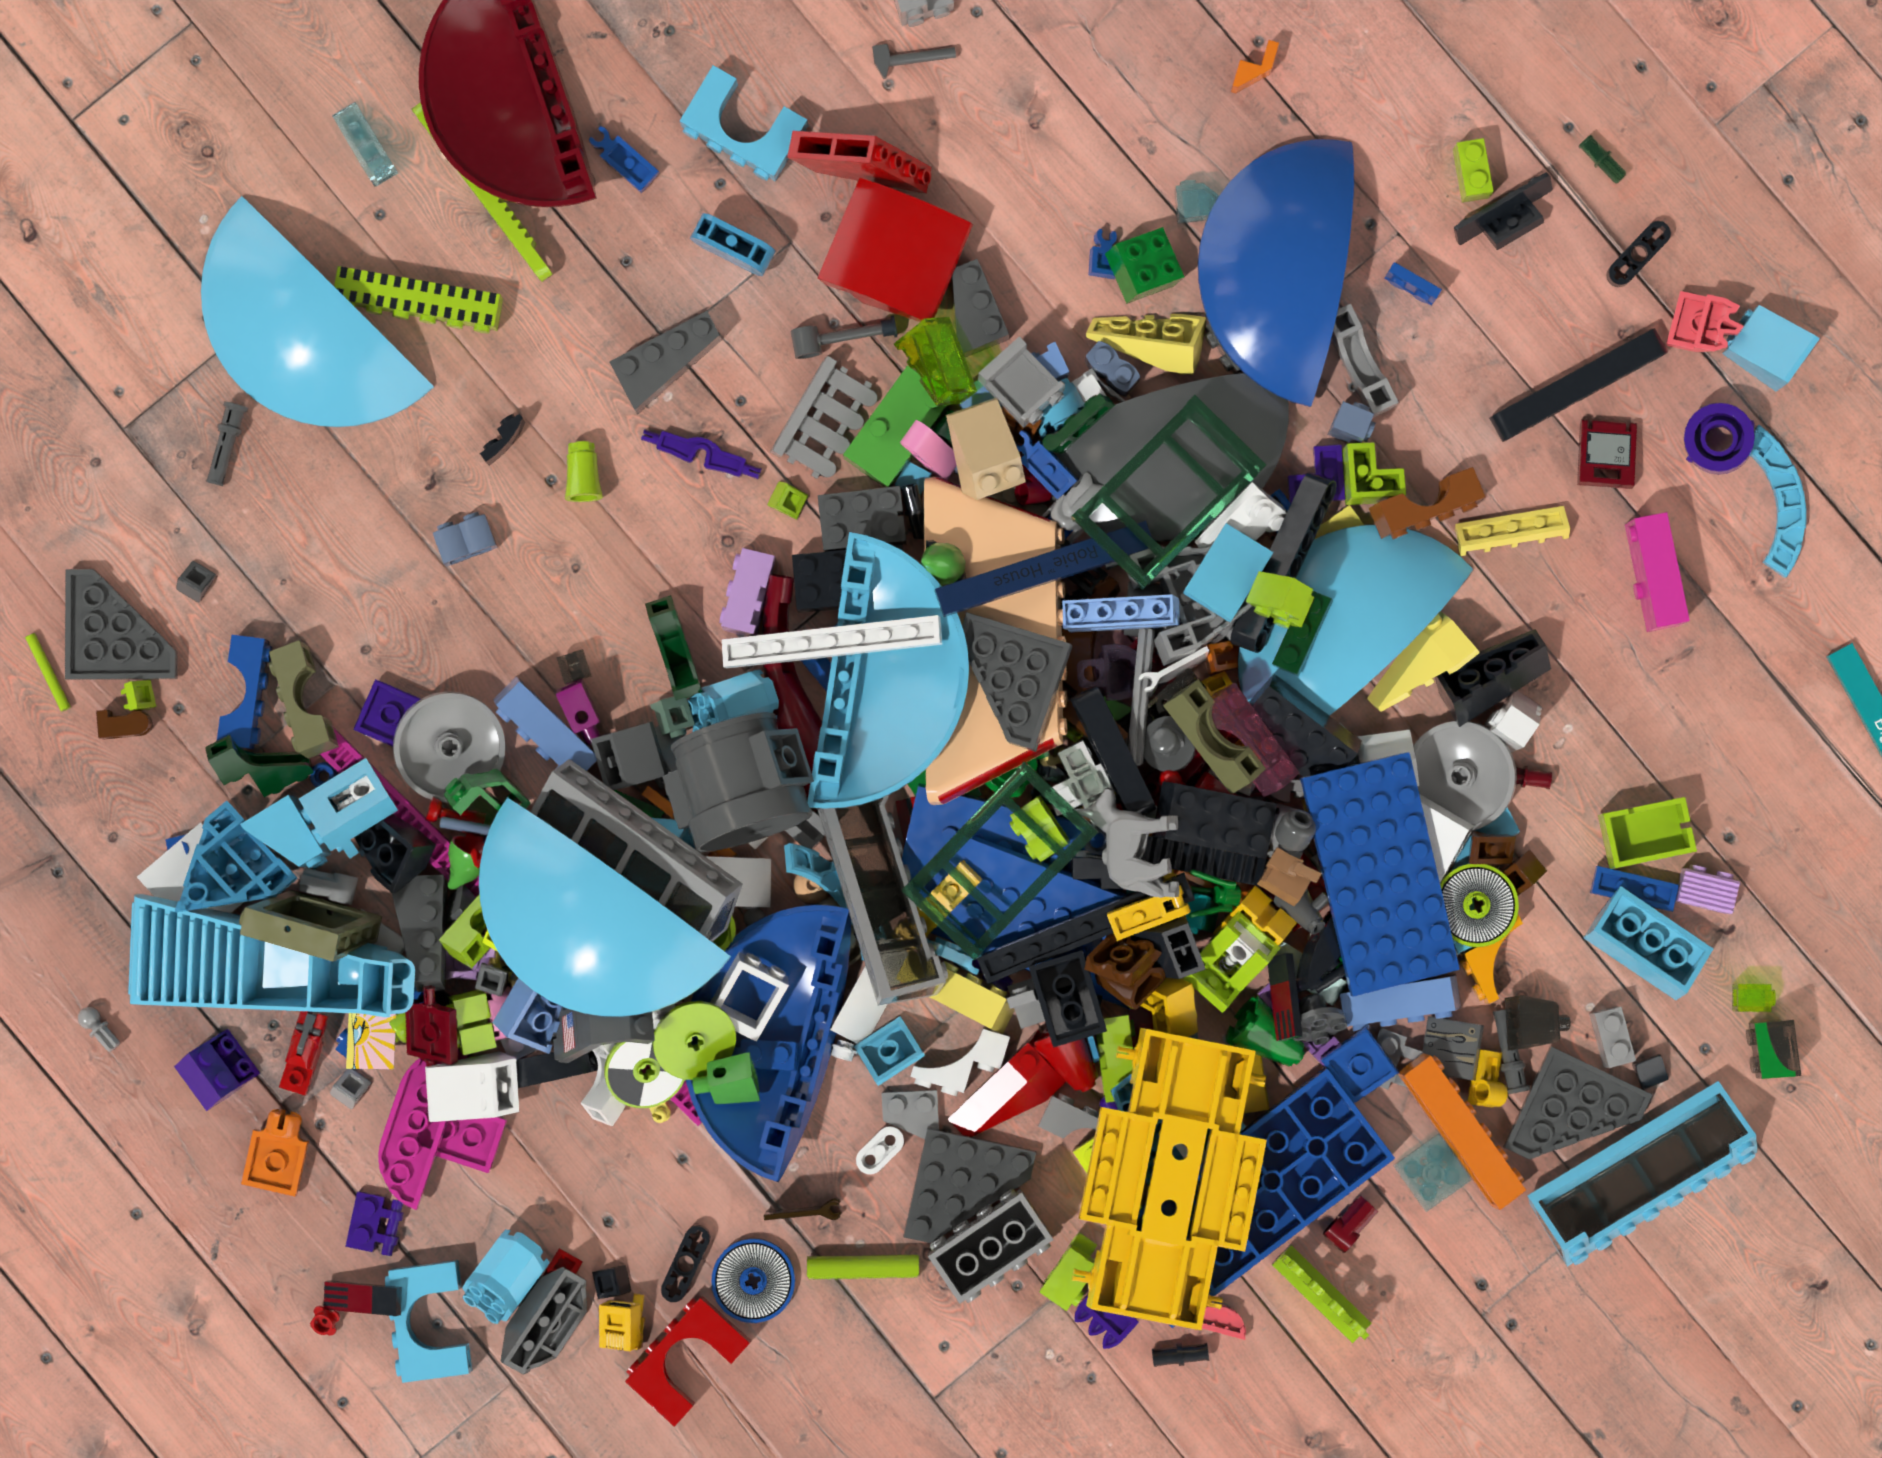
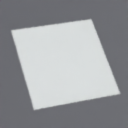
M201 822L137 876L154 897L180 901L184 889L183 884L196 845L199 844L203 832V824ZM182 841L187 843L189 846V852L187 855L185 853ZM243 902L208 908L232 913Z

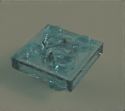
M1440 1134L1435 1135L1393 1165L1425 1212L1472 1180ZM1423 1157L1427 1158L1422 1160L1423 1163H1426L1425 1165H1421L1420 1159ZM1418 1177L1423 1178V1180L1419 1179V1182L1422 1183L1421 1185L1417 1183Z

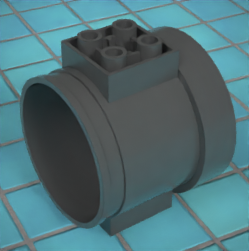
M755 713L701 728L676 740L670 746L676 759L677 770L662 776L665 790L669 796L678 828H690L698 852L717 851L757 841L790 829L812 816L804 786L814 782L797 728L778 729L774 713Z

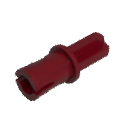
M1528 766L1523 768L1516 767V784L1521 785V788L1533 786L1550 789L1552 772L1528 769Z

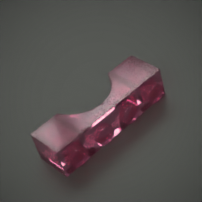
M1235 682L1211 696L1215 701L1212 707V718L1217 730L1228 731L1239 738L1245 746L1251 748L1266 768L1253 781L1263 797L1284 788L1300 773Z

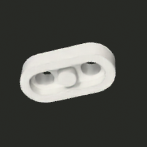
M893 1126L881 1129L857 1154L856 1163L860 1171L865 1174L879 1172L903 1147L904 1136L902 1132ZM887 1135H893L896 1139L895 1143L891 1146L885 1143ZM867 1155H873L876 1158V1162L873 1165H868L865 1162Z

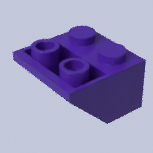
M229 1029L189 1052L174 1066L206 1111L230 1097L260 1074Z

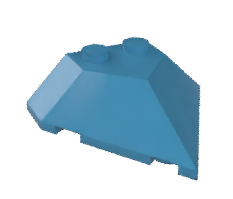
M225 801L205 818L202 827L203 832L199 844L196 845L183 884L184 889L180 901L177 902L175 912L276 897L298 878L262 841L242 828L240 824L245 822L244 818L228 801Z

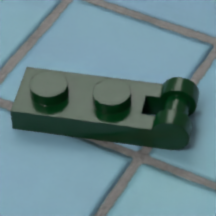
M1100 393L1093 395L1084 403L1085 407L1078 414H1073L1065 420V426L1055 435L1048 434L1044 437V448L1057 454L1064 453L1087 430L1109 412L1115 404L1105 395Z

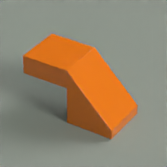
M1268 40L1261 66L1240 60L1231 89L1232 93L1236 94L1270 75L1279 42Z

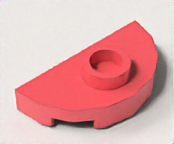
M1222 1305L1221 1309L1206 1307L1202 1329L1245 1340V1325L1234 1309L1226 1305Z

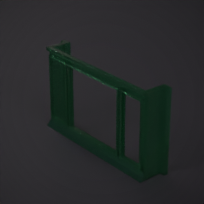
M1194 395L1185 404L1183 409L1081 509L1079 508L1071 516V520L1075 521L1143 590L1266 467V464ZM1188 419L1242 471L1225 489L1171 437ZM1163 443L1217 495L1164 549L1110 497ZM1102 503L1156 555L1143 570L1089 518Z
M1024 761L901 891L975 961L985 948L1098 831ZM1026 780L1081 831L1079 836L1066 849L1059 845L1010 798ZM1003 804L1058 855L1053 863L1004 913L949 862ZM942 868L997 920L979 939L924 887Z

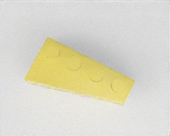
M909 950L895 980L907 986L927 981L919 953ZM944 961L948 972V979H946V983L940 992L930 998L1003 1034L1015 1011L1014 1008H1009L1005 998L1007 993L993 985L990 990L982 987L983 980L969 973L965 978L957 974L959 968Z

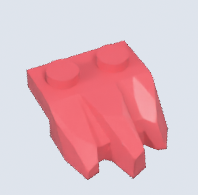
M1680 291L1667 346L1693 352H1712L1728 347V342L1724 339L1723 335H1739L1744 327L1729 318L1731 314L1737 313L1740 305L1723 297L1709 294L1706 297Z

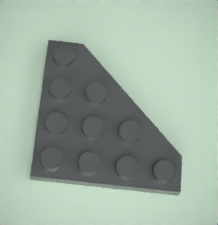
M66 569L65 680L178 679V652L96 570Z
M966 612L962 628L968 649V660L1003 730L1004 736L1009 744L1036 752L1073 646L1067 642Z
M1550 1046L1503 1147L1529 1160L1539 1157L1545 1153L1641 1120L1652 1094Z
M927 1127L903 1237L932 1243L963 1221L976 1215L979 1210L988 1204L991 1205L998 1201L999 1197L1013 1188L1015 1190L1031 1179L1036 1151Z

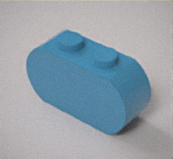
M702 213L690 236V239L701 248L758 276L764 275L776 252L774 248L764 241L706 213Z

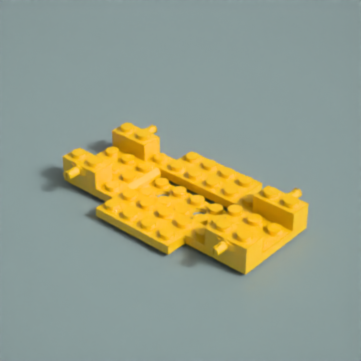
M1140 1028L1138 1043L1134 1049L1118 1046L1116 1050L1127 1053H1116V1058L1132 1060L1133 1069L1130 1083L1133 1084L1129 1109L1128 1112L1100 1107L1078 1218L1080 1220L1106 1224L1101 1250L1096 1252L1094 1266L1091 1271L1074 1269L1073 1274L1083 1277L1072 1275V1281L1088 1283L1089 1293L1086 1306L1090 1309L1202 1330L1206 1306L1221 1309L1222 1304L1220 1303L1223 1302L1222 1297L1208 1295L1218 1246L1244 1252L1246 1250L1267 1140L1241 1135L1240 1129L1249 1084L1264 1087L1265 1082L1254 1079L1266 1081V1076L1252 1073L1256 1052L1254 1050ZM1158 1119H1163L1161 1130L1159 1131L1156 1156L1153 1161L1154 1166L1151 1182L1148 1187L1145 1212L1142 1218L1141 1231L1136 1230V1224L1155 1127ZM1209 1128L1210 1131H1209V1136H1208V1141H1207V1147H1206V1152H1205V1157H1204V1162H1203V1167H1202V1172H1201V1177H1200V1183H1199V1188H1198V1193H1197V1198H1196V1203H1195V1208H1194V1213H1193V1218H1192V1224H1191L1189 1239L1186 1240L1187 1232H1188V1227H1189V1222H1190L1191 1211H1192V1206H1193V1201H1194V1196H1195V1191H1196V1186H1197V1180H1198V1175H1199V1170H1200V1165H1201V1160H1202V1155H1203V1150H1204V1145H1205V1139H1206L1207 1129ZM1176 1144H1184L1187 1147V1156L1182 1160H1177L1172 1155V1149ZM1166 1200H1173L1177 1206L1176 1212L1171 1216H1166L1161 1211V1205Z

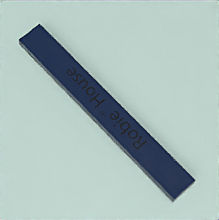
M1146 521L936 588L934 592L943 617L1128 558L1132 554L1155 547Z

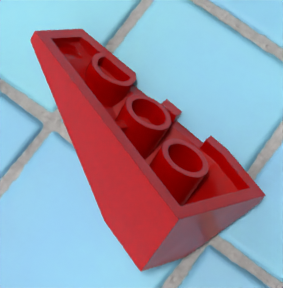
M1027 1042L959 1107L948 1120L962 1135L973 1137L1046 1102L1066 1081Z

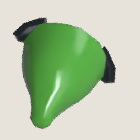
M926 540V550L922 556L921 565L932 574L942 587L966 579L965 559L958 547L949 543Z

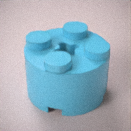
M1068 378L1060 380L1065 384L1064 397L1053 407L1048 405L1043 410L1044 415L1040 419L1042 422L1038 428L1041 439H1044L1046 434H1052L1062 429L1068 417L1078 414L1085 407L1074 384L1070 383Z

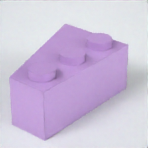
M742 548L741 554L736 553L733 563V570H736L734 580L729 581L726 596L729 598L727 606L722 609L719 623H722L721 627L724 631L748 637L757 636L765 605L769 575L773 573L776 561L774 555Z

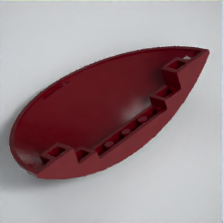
M442 0L432 17L421 49L419 93L427 126L446 159L462 176L475 186L495 197L512 203L545 208L576 205L597 199L591 169L574 110L534 0Z

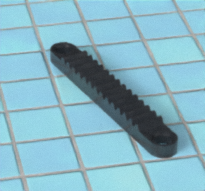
M1098 826L1087 828L1082 835L1083 847L1088 852L1102 855L1103 850L1107 848L1106 833ZM1095 832H1100L1104 837L1103 844L1098 848H1094L1090 843V837ZM1148 836L1145 852L1141 858L1153 864H1159L1162 859L1169 858L1171 869L1190 872L1191 869L1220 879L1259 886L1257 883L1269 861L1268 859Z

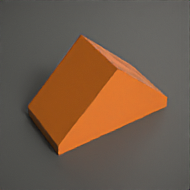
M1231 641L1204 646H1207L1209 649L1205 661L1208 675L1238 669L1239 646L1231 644Z

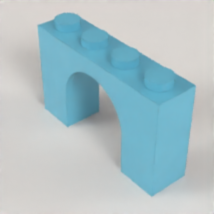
M713 65L680 119L681 127L684 128L682 132L694 140H697L698 137L707 142L706 146L716 153L720 154L723 151L731 156L730 160L741 167H744L745 164L754 169L753 173L765 181L769 178L776 181L789 159L787 156L792 131H806L809 126L808 120L784 106L764 137L750 143L733 140L721 127V115L738 86L737 78Z
M459 1260L389 1270V1276H385V1286L402 1287L401 1315L389 1316L390 1320L395 1322L396 1331L392 1332V1343L394 1349L398 1348L399 1359L395 1361L397 1376L402 1378V1383L471 1373L472 1363L469 1343L432 1347L424 1344L415 1336L410 1324L412 1308L420 1297L462 1288Z

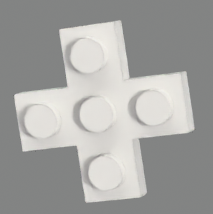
M1082 741L1058 753L1070 779L1045 790L1056 815L1059 816L1082 804L1085 809L1090 808L1105 788H1113L1101 763L1095 766Z

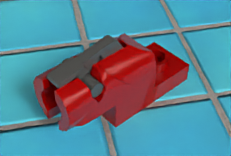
M300 1011L285 1059L287 1063L279 1088L304 1096L308 1094L324 1044L322 1039L328 1015L317 1013L316 1016L313 1015V1012Z

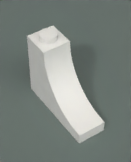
M1419 794L1439 882L1441 883L1452 869L1475 826Z

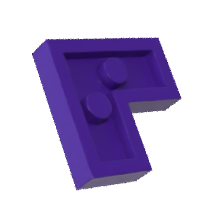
M1342 445L1314 446L1315 474L1334 480L1336 482V492L1332 501H1344ZM1289 475L1287 477L1290 503H1292L1305 475Z

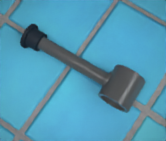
M891 316V319L881 320L880 324L819 334L817 326H804L790 331L796 359H806L821 355V345L882 334L883 337L892 335L895 338L897 337L894 316Z

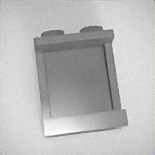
M1020 336L978 374V381L994 398L998 399V402L1023 428L1028 423L1033 425L1039 421L1044 415L1043 410L1048 405L1053 407L1064 397L1065 384L1062 381L1058 382L1027 350V344Z

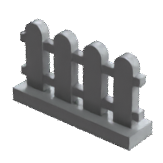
M829 356L823 359L770 450V453L777 457H781L783 453L788 455L787 462L792 465L796 460L813 470L811 476L816 479L819 475L831 477L835 474L836 466L829 460L833 451L843 454L850 446L848 439L842 435L847 427L851 430H858L863 426L864 420L862 416L856 413L861 404L870 407L877 402V394L870 389L872 386L870 382L865 381L863 385L846 375L848 369L842 366L840 370L834 368L837 361ZM825 382L831 385L826 394L820 391ZM836 390L854 399L850 408L832 398ZM811 406L817 409L812 418L806 415ZM823 413L841 423L836 432L818 422ZM797 429L803 432L798 441L793 439ZM809 437L827 447L822 456L805 446Z

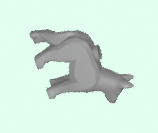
M1109 787L1104 789L1090 808L1075 810L1078 814L1091 819L1106 833L1107 848L1103 850L1102 860L1107 865L1109 877L1123 889L1142 892L1152 897H1179V882L1164 883L1160 878L1172 873L1170 859L1164 858L1159 864H1153L1141 859L1145 852L1148 835L1155 832L1178 830V816H1161L1160 819H1154L1134 811L1119 810L1116 806L1114 790Z

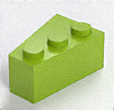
M1129 1015L1105 1017L1104 1021L1107 1032L1095 1035L1106 1103L1115 1102L1111 1089L1132 1074V1060L1116 1058V1053L1127 1054L1116 1051L1118 1046L1134 1049L1131 1037L1135 1036L1133 1020H1129Z

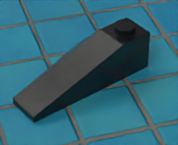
M394 814L354 837L360 847L358 852L361 857H366L372 866L370 870L372 875L391 893H397L426 869L436 847V844L421 831Z

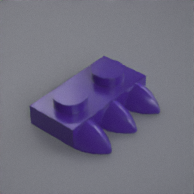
M1088 1294L1079 1303L1074 1317L1075 1322H1084L1093 1317L1088 1330L1090 1336L1101 1334L1107 1330L1102 1343L1104 1349L1113 1348L1120 1344L1139 1323L1134 1317L1090 1309L1086 1306Z

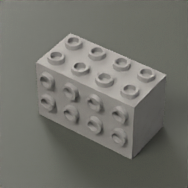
M1013 1188L999 1197L1001 1201L993 1208L988 1204L976 1213L978 1218L970 1224L965 1220L953 1228L955 1234L947 1239L943 1235L930 1244L931 1250L928 1251V1257L959 1304L965 1300L967 1303L973 1301L981 1295L982 1288L988 1284L990 1287H993L1005 1278L1004 1273L1010 1269L1018 1270L1028 1263L1027 1258L1034 1253L1038 1256L1051 1247L1050 1242L1053 1241L1051 1233L1021 1189L1017 1192Z

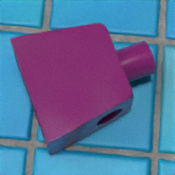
M583 679L558 689L556 697L574 734L581 731L586 745L591 744L592 738L601 736L596 726L600 722V717ZM585 711L588 718L580 720L577 712Z

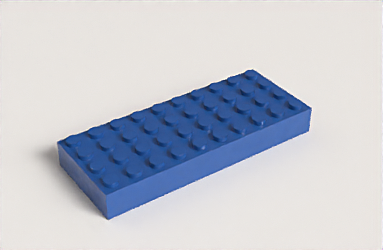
M1327 1068L1320 1070L1240 1131L1241 1135L1267 1140L1245 1252L1218 1246L1208 1295H1217L1395 1159ZM1203 1162L1200 1165L1186 1240L1189 1239ZM1166 1200L1162 1203L1161 1211L1164 1215L1171 1216L1176 1212L1177 1206L1173 1200ZM1146 1203L1139 1210L1136 1230L1141 1231L1142 1218Z

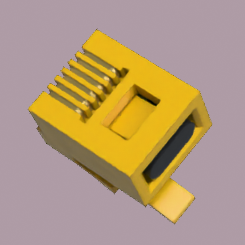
M634 1294L633 1303L608 1300L599 1305L600 1348L632 1351L643 1347L645 1317H642L645 1295Z

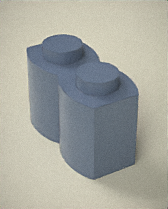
M1098 341L1086 355L1085 363L1089 370L1092 368L1098 377L1106 379L1108 386L1117 394L1126 397L1139 383L1140 375L1136 368L1129 362L1119 359L1118 354L1110 345Z
M478 512L464 516V521L459 524L453 525V522H447L437 526L438 531L434 532L433 536L445 566L462 562L498 548L485 514L479 515Z

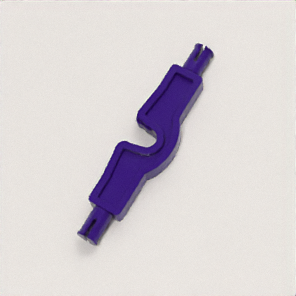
M646 429L643 431L642 441L657 445V450L673 455L687 463L693 462L699 450H705L704 467L708 470L727 473L739 478L744 474L757 480L759 479V474H761L762 468L746 464L745 458L721 451L715 443L701 437L686 439L662 431L661 434Z

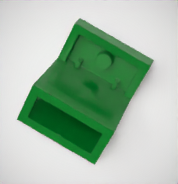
M498 769L477 774H462L459 779L454 778L446 786V792L443 794L452 808L460 815L479 795L499 811L505 800L500 802L486 789L487 787L504 785L511 792L507 798L513 801L517 797L522 802L520 806L526 809L531 804L524 793Z

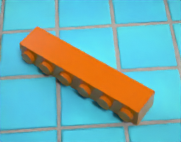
M1421 1054L1399 1071V1077L1490 1205L1498 1210L1503 1209L1526 1191L1522 1184L1524 1178L1516 1168L1513 1167L1511 1169L1506 1162L1508 1156L1499 1145L1495 1146L1490 1139L1492 1133L1484 1123L1479 1124L1474 1115L1477 1113L1473 1106L1467 1100L1463 1101L1458 1094L1461 1091L1452 1078L1447 1079L1442 1070L1445 1068L1441 1061L1435 1055L1432 1057L1428 1054Z

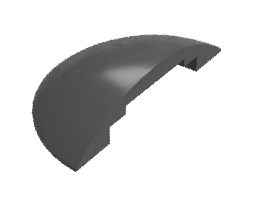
M1245 373L1201 379L1154 391L1116 404L1064 453H1052L1079 479L1072 487H1077L1083 475L1088 472L1091 475L1093 484L1102 485L1107 489L1104 494L1093 500L1092 507L1085 513L1086 517L1081 523L1084 527L1103 535L1146 521L1153 542L1179 540L1204 532L1252 482L1261 489L1266 485L1278 464L1286 441L1289 423L1288 400L1261 387ZM1051 495L1049 501L1053 504L1057 499Z

